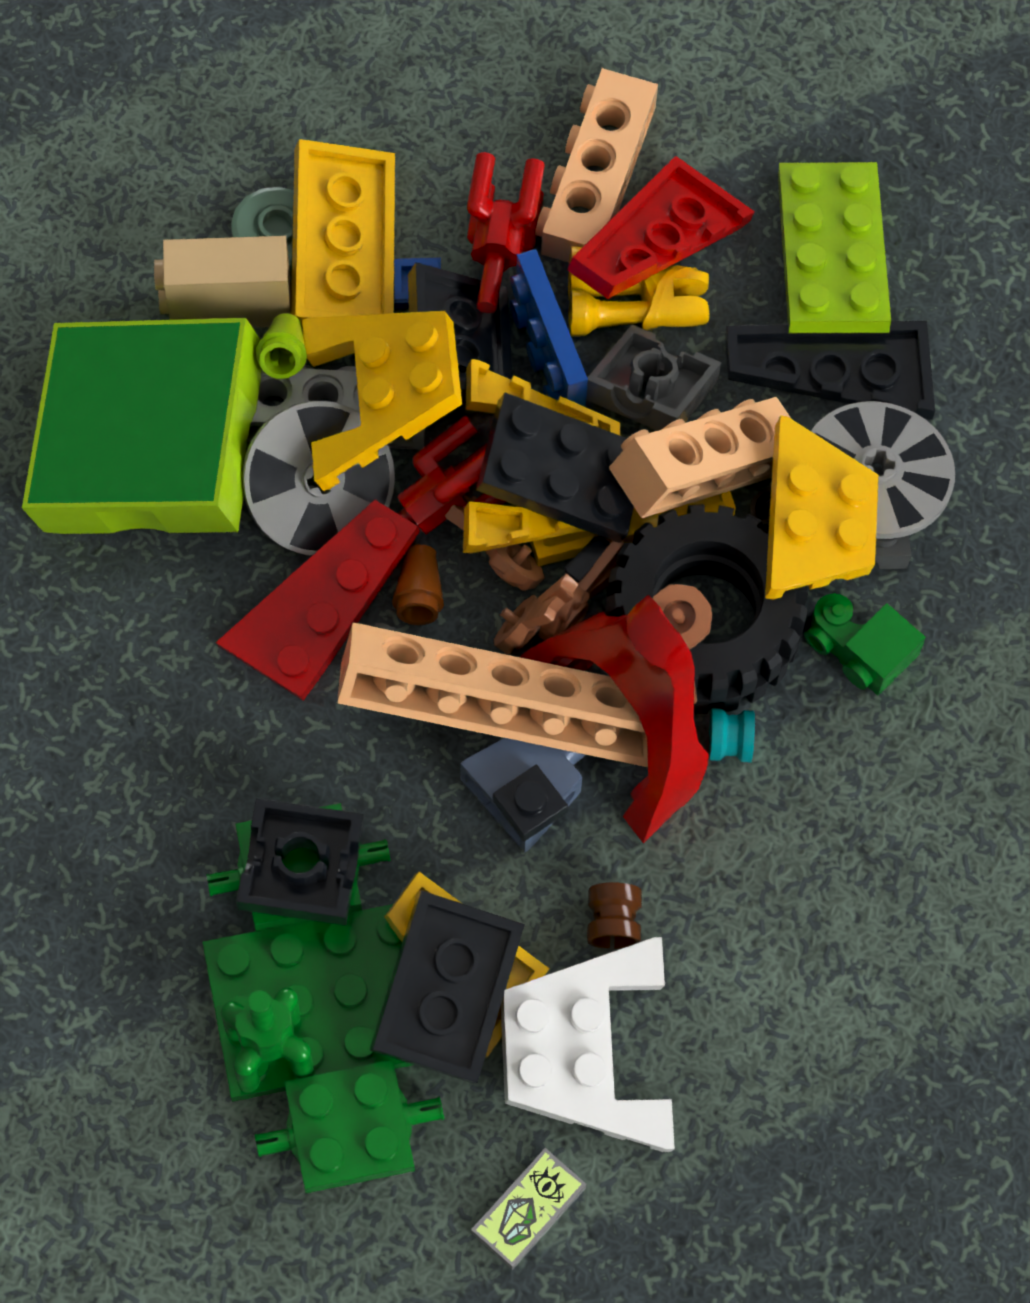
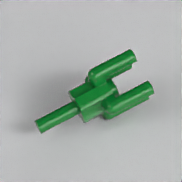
M282 988L277 992L274 999L267 992L256 990L247 998L245 1006L235 1001H229L223 1005L221 1016L226 1035L233 1041H239L242 1047L233 1064L240 1090L245 1093L256 1091L260 1085L258 1068L261 1063L274 1061L281 1057L290 1061L292 1073L296 1078L312 1075L314 1067L310 1046L294 1035V1026L300 1022L301 1013L298 996L293 989Z

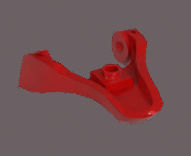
M647 595L637 603L627 615L614 617L606 616L604 611L548 638L519 656L520 658L582 671L596 664L609 674L638 714L647 737L648 776L630 793L633 802L623 815V818L642 843L647 841L677 810L689 802L699 790L708 766L709 755L698 741L694 722L695 667L692 653L680 633L669 622L661 607L650 595Z

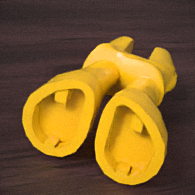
M570 247L569 264L573 256L582 247ZM671 266L615 295H640L641 301H601L594 297L604 296L569 272V333L571 336L580 337L588 335L597 328L642 323V329L646 331L661 326L693 327L707 324L709 322L708 302L699 296L708 290L709 274L695 267Z

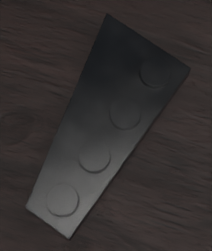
M891 321L889 333H789L788 324L726 326L725 342L728 380L848 404L866 401L885 402L904 407L925 419L933 420L935 402L927 321Z

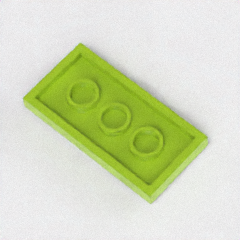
M877 162L779 163L778 185L788 332L889 333L891 312Z

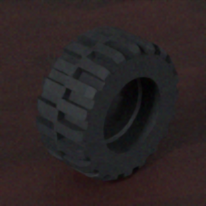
M704 504L689 505L687 514L678 516L676 510L672 509L659 515L657 527L654 528L651 523L643 524L634 532L633 543H624L617 554L616 567L611 569L607 589L605 614L606 616L614 617L627 615L647 595L653 598L654 595L672 582L692 575H710L724 579L739 588L748 598L754 609V621L746 632L726 642L714 644L698 643L690 649L695 667L694 681L697 702L694 704V713L708 714L709 704H720L721 709L725 712L738 709L740 698L746 696L747 700L753 703L765 696L769 683L772 686H776L786 675L788 664L794 661L808 610L805 607L808 597L807 586L785 591L781 598L773 600L765 598L769 533L766 534L761 530L762 520L751 514H747L745 520L733 516L734 508L719 505L718 513L705 512Z

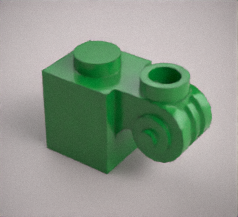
M836 593L823 596L815 605L810 628L804 633L805 640L819 654L825 656L831 652L843 665L844 675L853 685L862 690L868 687L878 696L920 655L926 637L888 603L866 624H855L851 622L853 606L847 597Z

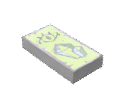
M544 1148L471 1229V1234L513 1270L586 1189L587 1184L549 1150Z

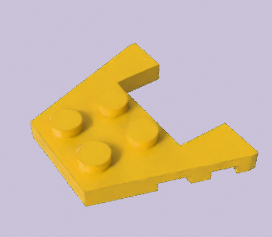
M446 311L309 317L302 320L307 359L313 367L355 353L361 425L357 428L311 442L314 481L323 491L339 484L340 480L337 476L355 464L359 463L364 468L378 459V450L402 435L407 440L462 405L454 323Z
M471 359L466 368V410L495 413L498 400L504 393H508L620 436V422L560 396L558 400L531 389L530 382L513 376L510 380L488 370L490 365L485 362ZM469 501L464 509L463 553L471 554L585 530L520 506L514 507Z

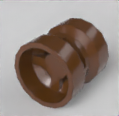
M619 882L599 883L591 886L588 889V906L593 911L595 919L587 926L588 944L597 948H610V936H615L614 949H622L641 942V925L634 920L636 912L642 908L641 888Z

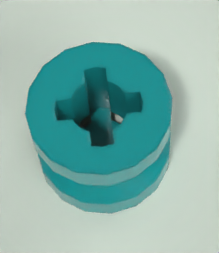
M712 708L709 726V760L720 761L725 756H734L740 762L752 763L755 712L753 710H743L738 715H730L723 709Z

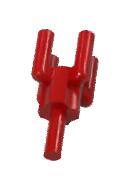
M486 152L476 155L467 202V211L471 215L467 239L472 244V260L484 266L477 301V309L483 313H494L496 311L503 272L517 265V254H521L522 251H530L535 247L537 239L535 231L544 198L541 185L545 164L539 159L531 158L526 160L519 200L513 203L508 200L493 201L495 186L491 182L496 159L492 154Z
M466 415L413 456V466L422 477L398 495V499L404 507L398 514L418 525L426 535L447 519L445 515L453 505L466 507L468 501L463 495L471 490L470 486L479 479L487 443L456 467L452 465L444 470L438 463L478 432ZM485 493L473 501L497 505L506 503L504 500Z

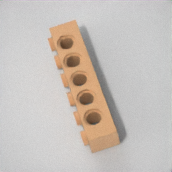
M352 623L341 662L338 704L648 767L647 737L639 716L610 676Z

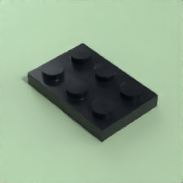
M415 262L408 274L409 312L446 311L454 323L462 403L466 404V368L471 359L489 364L488 370L511 380L512 361L507 287H500L496 311L494 313H483L477 309L481 280Z
M504 393L497 402L476 491L621 543L628 535L634 506L610 471L609 466L623 451L621 444L627 438Z
M422 890L419 891L369 1050L469 1083H478L525 924Z

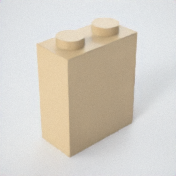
M286 236L163 240V259L154 260L155 289L158 290L160 314H169L170 320L247 318L253 328L270 327L273 319L279 314H291V279Z

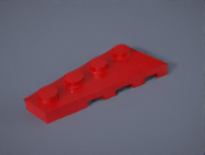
M374 500L215 643L218 647L304 701L349 637L352 623L359 622L419 534L418 526L379 501Z

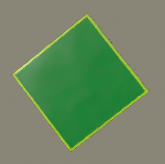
M247 318L54 323L22 509L43 532L57 534H104L141 528L155 529L168 533L239 531L244 497L243 463L246 455L249 428L256 413L262 368L256 360V347L261 339Z

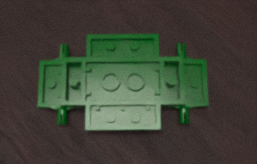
M341 803L319 807L342 811ZM252 820L235 824L240 846L237 863L238 869L206 874L210 897L239 890L241 875L245 871L248 859ZM387 839L360 845L346 925L252 912L256 931L202 942L231 1100L234 1102L286 1091L289 1104L287 1128L254 1134L259 1157L292 1150L294 1158L301 1167L305 1193L415 1171L410 1146L412 1125L444 1120L440 1096L407 1104V1099L398 1087L395 1069L412 1066L413 1064L369 1050L402 942L384 918L393 904L362 910L357 881L360 866L391 861ZM297 848L290 851L285 856V859H282V862L289 871L305 873L310 871L320 860L312 850ZM282 988H291L297 993L301 1013L300 1022L294 1026V1035L310 1046L314 1067L313 1073L308 1077L296 1078L292 1073L290 1061L283 1057L274 1061L262 1062L258 1068L260 1079L258 1089L252 1093H245L238 1086L233 1067L234 1061L242 1047L239 1041H233L227 1037L221 1009L229 1001H235L245 1006L247 998L256 990H263L274 999L277 992Z

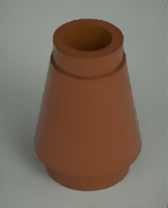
M413 545L407 550L392 600V604L397 610L398 618L412 625H426L434 622L438 618V613L444 607L436 559L437 552L434 548L427 545Z

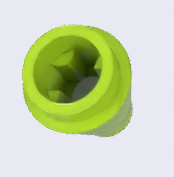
M289 313L279 314L273 319L270 327L256 347V360L262 370L270 377L286 379L301 371L307 359L301 322L296 316Z

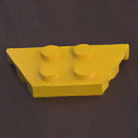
M780 415L775 424L765 590V598L772 600L781 598L785 591L808 585L809 589L812 590L827 586L835 579L850 580L869 575L875 566L879 475L796 421Z

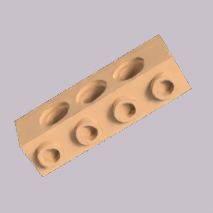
M602 68L596 86L587 85L580 107V113L585 114L581 126L573 124L566 144L565 153L571 154L567 166L558 165L553 177L550 194L556 195L551 208H542L538 218L535 235L542 237V255L569 262L570 247H583L619 212L656 108L658 84ZM611 125L617 127L618 129L609 131L601 127ZM589 166H599L604 170L594 172L586 168ZM574 207H585L590 211L577 213L571 209Z
M777 397L760 402L748 399L738 404L732 410L720 412L719 409H713L694 421L685 423L683 419H678L659 431L649 433L648 430L644 429L632 434L621 444L623 451L609 466V469L640 517H648L772 478L775 424L780 415L791 417Z

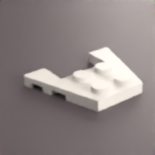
M654 937L505 990L501 1003L505 1104L569 1124L577 1123L602 1131L604 1135L620 1140L628 1139L651 1146L650 1149L661 1152H671L675 1149L672 1099L615 1100L609 990H661L665 986L662 937Z

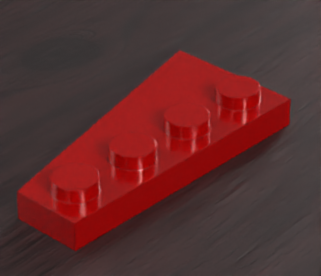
M675 156L573 256L567 271L606 299H609L738 231L751 221L755 211Z

